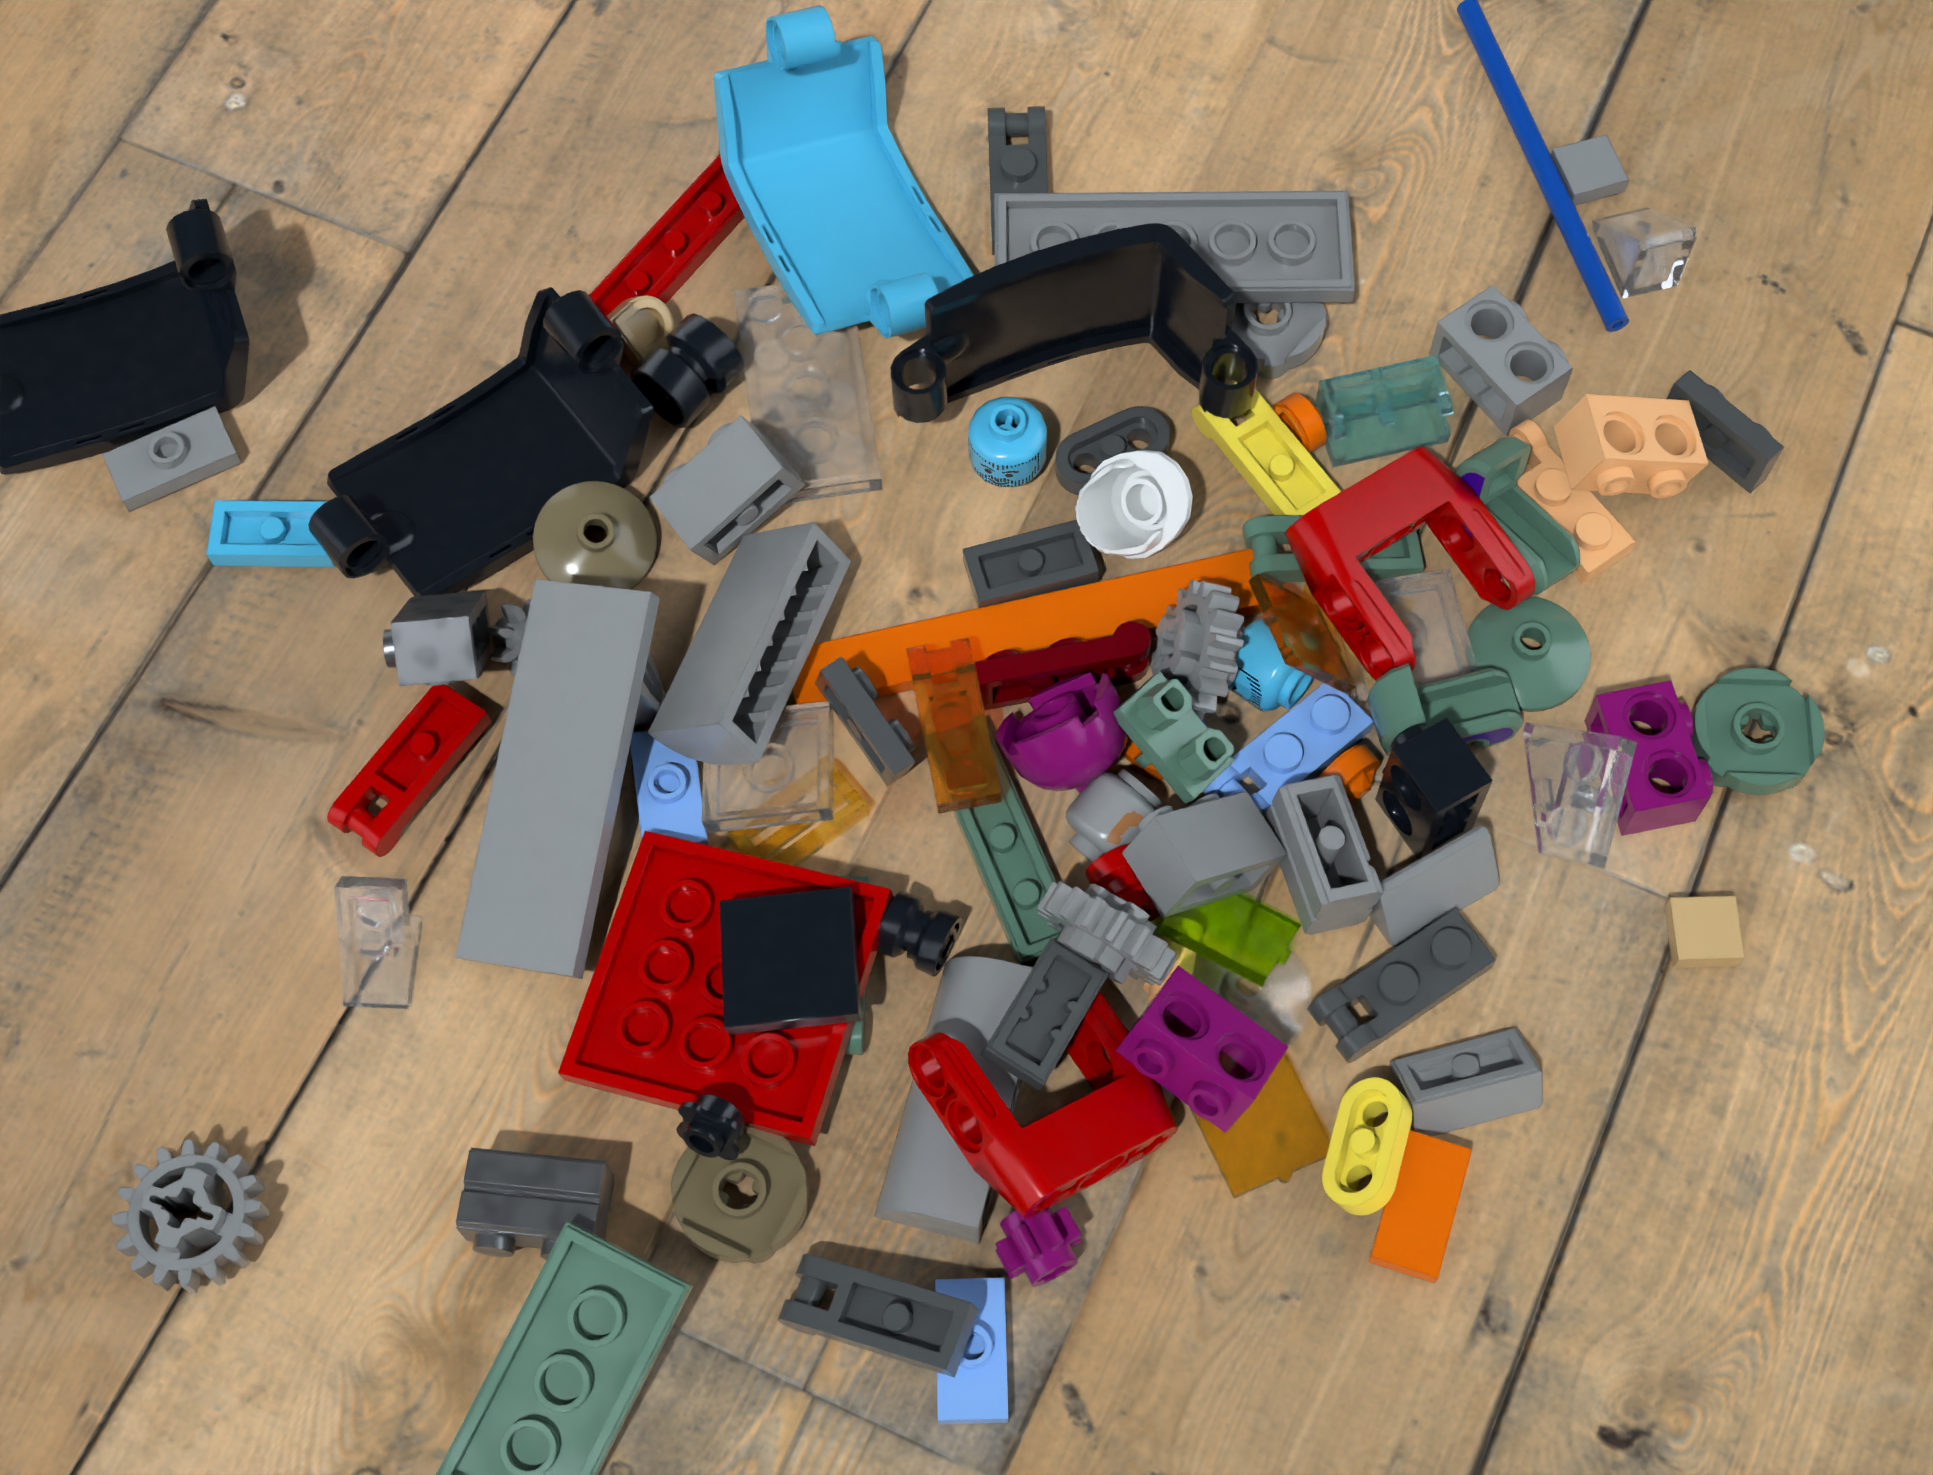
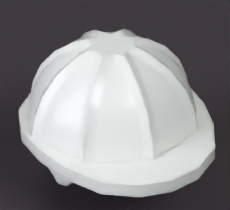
M1130 451L1104 460L1079 492L1075 511L1080 531L1093 547H1096L1097 550L1105 554L1124 556L1127 559L1150 557L1166 548L1181 533L1191 516L1193 495L1188 477L1176 461L1159 451Z

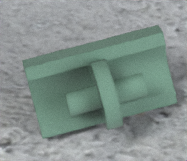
M1159 671L1149 678L1131 697L1117 707L1113 713L1120 727L1141 750L1134 757L1135 761L1142 769L1152 764L1182 801L1187 804L1194 800L1235 761L1231 757L1234 752V746L1221 730L1207 728L1192 710V696L1178 679L1168 681Z

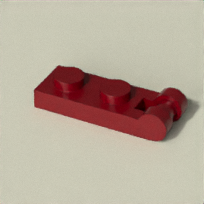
M1128 621L1119 625L1113 636L1088 641L1067 638L1054 642L1046 649L1024 653L1017 650L996 652L986 660L975 662L976 692L980 710L985 711L1028 703V699L1059 681L1083 673L1091 672L1097 683L1100 682L1102 673L1107 674L1114 686L1139 681L1148 671L1151 634L1143 624L1136 621Z

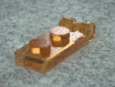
M969 638L949 641L950 647L926 651L925 645L906 648L909 673L938 814L1002 802V792ZM955 673L957 680L933 684L932 676Z

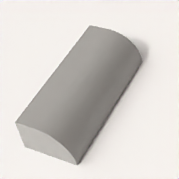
M815 522L743 536L648 731V734L658 742L688 758L714 765H738L760 762L851 563V560Z
M962 956L952 958L944 965L924 1038L936 1032H941L964 1043L1013 1115L1022 1080L983 1057L981 1053L1033 967L987 957ZM912 1079L874 1217L979 1244L994 1189L973 1170L918 1088L915 1080Z

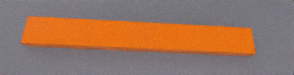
M1246 549L813 644L792 689L797 715L832 708L815 685L820 670L841 656L850 669L856 666L860 667L873 683L878 697L973 677L975 676V662L986 660L990 655L999 651L1017 650L1024 653L1046 649L1054 642L1067 638L1088 641L1113 636L1119 625L1128 621H1136L1148 628L1151 637L1157 636L1155 631L1159 621L1166 614L1168 605L1177 606V591L1180 588L1188 590L1192 580L1206 581L1232 588L1231 595L1237 596L1240 599L1235 614L1243 615L1244 617L1281 609L1284 598L1280 586L1265 589L1255 587L1252 584L1249 563L1254 559L1253 551Z

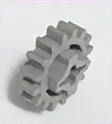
M1192 580L1188 590L1180 588L1177 591V606L1168 605L1166 614L1159 621L1155 631L1158 637L1157 649L1152 654L1153 662L1151 669L1153 675L1160 671L1168 681L1178 679L1192 696V710L1203 721L1205 712L1211 714L1216 712L1217 695L1227 696L1229 693L1228 687L1232 684L1238 672L1236 656L1237 651L1243 647L1244 640H1241L1243 636L1241 625L1244 622V616L1235 614L1240 599L1237 596L1231 595L1232 588L1206 581Z
M1061 881L1058 884L1052 882L1036 908L1039 911L1037 913L1038 916L1048 921L1047 925L1061 932L1057 941L1109 972L1107 978L1114 982L1123 984L1129 975L1136 980L1140 978L1150 985L1155 983L1161 986L1177 960V953L1167 947L1168 943L1152 935L1157 926L1148 921L1150 916L1148 913L1134 903L1127 902L1113 895L1099 885L1090 884L1086 892L1076 886L1072 889Z
M192 1139L184 1141L181 1156L174 1157L162 1146L157 1149L159 1165L153 1170L139 1163L133 1167L136 1176L141 1180L137 1188L120 1187L117 1192L120 1197L130 1204L128 1211L112 1215V1223L121 1230L129 1232L115 1243L117 1250L127 1257L135 1256L130 1268L143 1278L153 1274L152 1282L161 1289L169 1291L178 1278L182 1288L189 1293H197L201 1276L207 1275L210 1280L221 1286L226 1283L223 1269L226 1264L231 1261L243 1269L249 1265L246 1256L241 1252L245 1243L252 1245L263 1243L264 1237L252 1228L253 1221L268 1217L269 1209L261 1201L252 1200V1198L258 1196L265 1189L264 1184L255 1175L246 1176L251 1166L239 1154L228 1159V1151L220 1143L212 1142L204 1156L201 1148ZM224 1181L232 1195L233 1214L226 1212L222 1204L227 1192L222 1187ZM201 1209L211 1220L200 1217L196 1220L185 1218L181 1223L171 1212L184 1215L186 1212L191 1214L197 1213ZM150 1218L156 1221L159 1229L154 1240L159 1245L158 1249L155 1248L150 1237Z

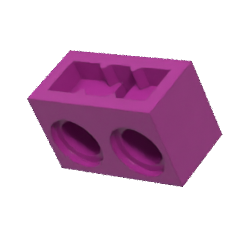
M1672 681L1596 695L1584 722L1621 836L1695 822L1711 798L1713 778L1708 763L1704 759H1698L1691 740L1693 736L1692 715L1688 705L1684 701H1678ZM1640 721L1646 723L1654 730L1656 735L1641 734L1633 728L1630 722ZM1658 778L1668 782L1673 787L1675 794L1659 792L1652 786L1649 779Z
M1178 965L1115 1051L1131 1062L1140 1073L1154 1079L1190 1106L1192 1111L1199 1117L1210 1121L1226 1133L1256 1099L1285 1054L1288 1046Z

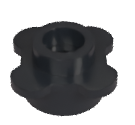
M708 1094L698 1096L695 1102L685 1101L680 1105L678 1113L683 1117V1122H680L676 1131L690 1149L709 1158L719 1156L725 1160H735L738 1157L740 1149L736 1145V1140H739L743 1133L742 1128L745 1121L741 1112L734 1105L720 1097Z

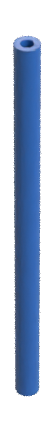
M1464 0L1457 7L1460 19L1608 332L1618 331L1629 323L1628 316L1478 0Z

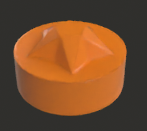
M1293 392L1274 404L1273 410L1309 453L1326 443L1327 434L1323 424V416L1319 408L1312 405L1307 398L1300 393Z
M1355 745L1337 757L1323 771L1319 778L1331 775L1340 776L1348 799L1362 798L1371 790L1374 775L1378 771L1381 762L1365 745Z

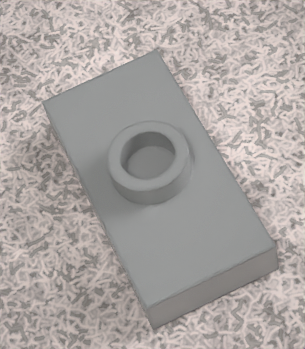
M215 406L102 454L121 500L128 511L242 463Z

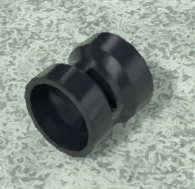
M900 890L893 898L882 919L878 951L892 958L900 956L907 951V957L913 960L916 969L933 977L937 976L955 945L960 932L962 917L945 909L936 912L927 910L924 913L921 898Z

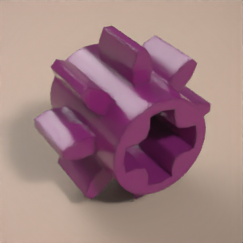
M1067 1206L1054 1213L1049 1208L1026 1219L1015 1210L1000 1222L1006 1238L995 1243L997 1247L995 1251L1010 1279H1014L1025 1272L1031 1285L1036 1287L1058 1278L1078 1263L1071 1248L1081 1244L1080 1237L1082 1233Z

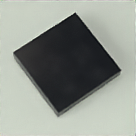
M852 887L720 901L724 1028L728 1035L862 1021L856 906Z

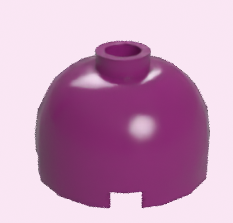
M1091 672L1059 681L1028 699L1033 711L1024 716L1019 722L1012 711L996 731V741L1009 763L1022 778L1044 790L1067 791L1076 788L1079 793L1083 791L1090 781L1098 778L1105 772H1110L1109 769L1120 758L1128 740V735L1120 727L1113 713L1122 704L1116 688L1107 674L1102 673L1100 682L1097 683Z

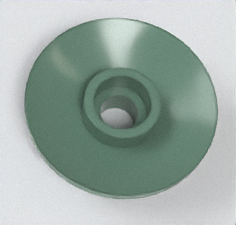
M1530 597L1510 610L1500 609L1494 604L1487 606L1471 623L1464 643V660L1468 673L1488 668L1507 673L1519 709L1525 712L1545 711L1567 702L1583 685L1590 667L1591 653L1589 642L1578 621L1559 605L1537 597ZM1529 638L1535 640L1542 648L1538 650L1527 649L1523 646L1520 639Z

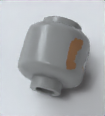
M1122 769L1117 776L1113 773L1105 772L1098 778L1090 781L1068 807L1066 819L1071 828L1076 832L1068 842L1090 862H1093L1108 851L1131 843L1140 833L1138 829L1140 821L1155 811L1161 801L1152 791L1126 770Z

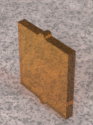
M1260 574L1251 578L1248 582L1264 615L1262 619L1269 627L1285 664L1345 694L1354 689L1356 686L1341 656V648L1334 640L1319 606Z

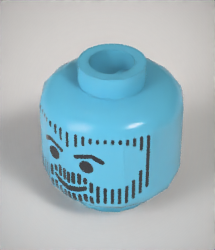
M999 397L987 401L978 408L969 423L968 430L969 459L974 471L987 483L997 487L1011 488L1028 483L1040 473L1046 461L1047 426L1041 412L1030 402L1017 397Z
M1270 618L1257 619L1246 628L1241 625L1243 634L1241 640L1244 641L1243 647L1237 651L1236 656L1238 672L1228 689L1263 712L1274 711L1280 706L1290 709L1305 694L1315 676L1316 669L1310 664L1312 658L1310 646L1306 641Z

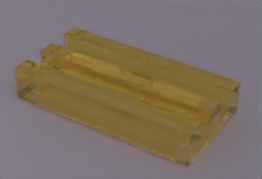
M830 759L732 828L727 834L731 844L736 850L739 849L742 854L766 859L847 802V806L770 859L798 866L870 814L869 806ZM832 783L836 788L813 806L794 816L786 825L756 846L751 842V839Z

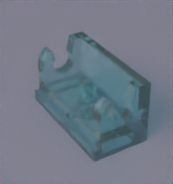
M1437 355L1324 379L1319 382L1315 406L1319 408L1323 416V424L1327 434L1325 447L1332 468L1414 450L1420 446L1427 447L1449 441L1451 433L1445 416L1453 414V409L1440 371Z

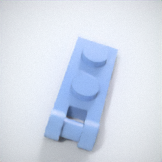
M1329 678L1232 757L1235 761L1203 792L1205 795L1216 793L1219 798L1241 793L1246 790L1239 783L1249 777L1261 789L1258 793L1251 794L1250 797L1264 817L1269 806L1273 805L1272 800L1280 787L1286 784L1314 779L1337 757L1369 734L1374 721Z

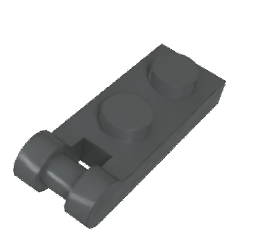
M1045 106L1027 107L1026 113H1005V107L988 108L992 255H995L994 193H1048ZM1006 136H1028V144L1006 145Z
M1455 908L1340 986H1335L1320 995L1309 1005L1307 1010L1319 1026L1326 1024L1339 1040L1335 1046L1347 1063H1351L1493 967L1496 958ZM1360 1003L1372 1020L1360 1025L1349 1009Z
M802 1255L795 1273L800 1278V1282L793 1300L786 1299L777 1319L780 1323L805 1334L823 1336L955 1378L979 1312L971 1302L818 1256ZM826 1289H836L829 1310L820 1309L819 1307Z

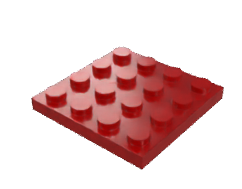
M645 831L558 1074L564 1081L678 1110L685 1101L695 1102L696 1098L700 1095H714L730 1102L741 1112L745 1121L744 1126L815 1146L855 1022L728 1035L724 1028L720 901L852 887L855 894L860 994L862 1001L879 948L881 922L894 898L891 889Z

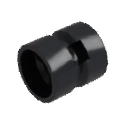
M694 313L687 315L666 336L669 346L667 349L654 348L630 373L632 382L652 404L654 411L663 419L679 428L688 427L709 406L710 396L708 392L713 394L722 393L743 372L745 367L741 354L726 334L714 323Z

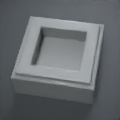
M1607 134L1553 148L1551 156L1574 205L1625 192L1629 179Z

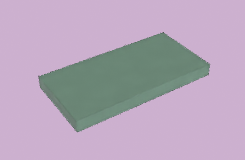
M571 1221L566 1222L436 1475H598L694 1285Z

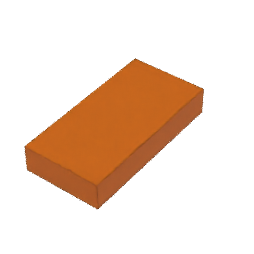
M1409 1131L1395 1191L1382 1209L1368 1260L1369 1263L1434 1284L1436 1283L1440 1274L1472 1149L1419 1132Z

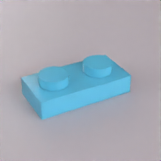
M215 500L206 555L213 566L335 567L334 562L311 534L308 526L315 511L327 501Z

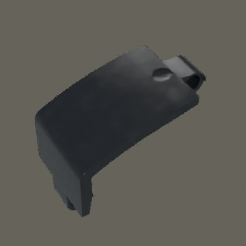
M207 199L192 200L189 210L181 212L168 222L166 231L174 255V261L116 283L0 315L1 474L9 475L106 453L214 406L219 414L234 408L243 400L247 375L249 336L235 293L236 269L221 218L215 212L210 211Z
M1148 223L1116 229L1034 251L978 273L934 295L924 304L926 335L901 351L894 358L890 367L894 410L898 417L901 416L905 420L914 423H925L934 420L944 411L947 403L1038 369L1080 356L1141 343L1151 344L1181 377L1199 390V404L1203 411H1208L1217 417L1235 418L1244 414L1251 407L1258 374L1256 356L1232 330L1236 295L1174 229L1160 223ZM1225 379L1234 380L1237 384L1227 385L1225 384ZM915 384L929 385V387L925 389L915 390L909 388L910 386Z
M552 287L538 291L525 323L518 357L457 399L330 470L327 477V485L337 497L325 502L315 511L308 524L309 531L345 577L355 579L391 566L414 597L457 593L533 551V532L537 517L546 502L557 492L573 484L587 481L607 482L625 488L631 483L638 472L654 409L648 399L619 366L624 349L620 331L585 291H572L561 297Z

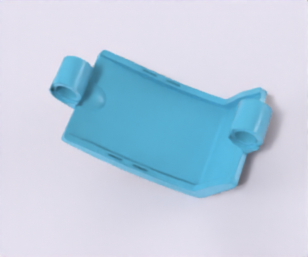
M821 5L768 17L766 21L768 60L719 71L713 77L722 167L754 237L784 291L812 333L822 334L870 321L885 338L926 328L925 302L934 295L974 275L929 205L888 128L886 83L881 44L873 36L842 43L841 41H835L831 19L825 8Z

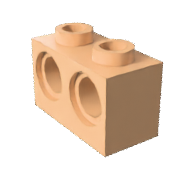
M1585 394L1553 426L1571 490L1598 491L1604 496L1640 493L1650 494L1654 498H1667L1682 492L1687 487V483L1709 464L1689 400Z

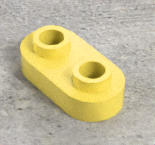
M1371 1077L1363 1079L1351 1086L1344 1094L1339 1105L1323 1167L1322 1183L1325 1192L1344 1211L1353 1215L1372 1214L1384 1207L1391 1199L1397 1184L1411 1127L1412 1108L1410 1102L1393 1083L1383 1078ZM1388 1112L1385 1122L1377 1127H1373L1375 1118L1380 1113ZM1367 1175H1372L1370 1183L1364 1189L1357 1191L1359 1181Z

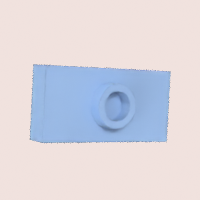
M648 731L632 733L630 748L641 836L643 837L645 831H650L708 845L697 760L669 749L648 734Z
M935 1279V1292L969 1301L979 1310L955 1378L937 1372L938 1425L1008 1423L1005 1279Z

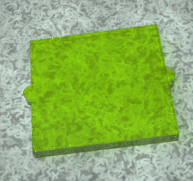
M1238 894L1167 916L1158 933L1263 987L1277 964H1286L1291 954L1288 947L1296 937L1301 924L1243 894Z

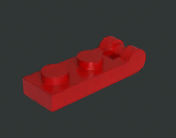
M447 685L432 686L335 800L328 812L327 821L343 833L355 832L362 837V846L378 857L388 854L398 842L405 825L489 726L491 720L487 712ZM379 796L387 804L375 816L367 808L372 800Z

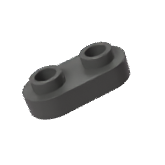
M1135 406L1122 410L1067 436L1059 444L1056 451L1055 473L1057 480L1064 489L1079 495L1080 490L1093 474V472L1086 474L1078 472L1076 468L1081 465H1089L1096 470L1104 460L1120 453L1137 450L1159 451L1167 455L1170 428L1166 419L1154 409ZM1140 440L1147 443L1148 447L1135 449L1129 443Z

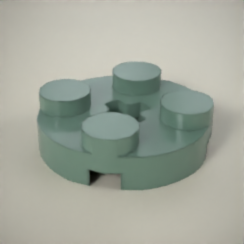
M1744 668L1731 671L1719 678L1715 685L1704 692L1692 712L1693 736L1691 740L1698 759H1704L1709 765L1713 785L1729 787L1732 790L1751 795L1775 794L1797 786L1822 751L1824 744V722L1821 712L1809 695L1804 699L1797 690L1789 686L1792 682L1791 679L1772 670ZM1749 719L1758 720L1761 730L1771 731L1772 737L1766 738L1762 744L1755 743L1745 737L1741 730L1745 729Z

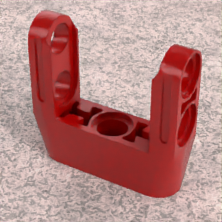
M1424 446L1417 447L1321 503L1294 522L1285 532V536L1310 593L1365 670L1376 681L1389 670L1407 663L1411 668V672H1413L1415 668V654L1412 648L1411 633L1366 573L1361 563L1422 526L1428 525L1481 599L1496 605L1500 609L1510 610L1532 597L1535 592V579L1528 563L1473 488ZM1465 527L1468 529L1472 537L1468 534ZM1501 576H1502L1504 579L1507 580L1510 589H1509L1508 586L1504 583V581L1502 580Z
M1100 991L1065 1049L1094 1092L1023 1128L1018 1124L964 1043L951 1038L945 1033L936 1032L915 1042L909 1048L908 1064L913 1079L973 1170L1025 1219L1051 1208L1141 1160L1166 1143L1178 1130L1160 1084L1140 1073L1131 1062L1115 1051L1129 1031ZM1105 1050H1106V1052H1107V1054H1108V1056H1109V1058H1110V1060H1111V1063H1110L1108 1057H1107L1106 1054H1105Z

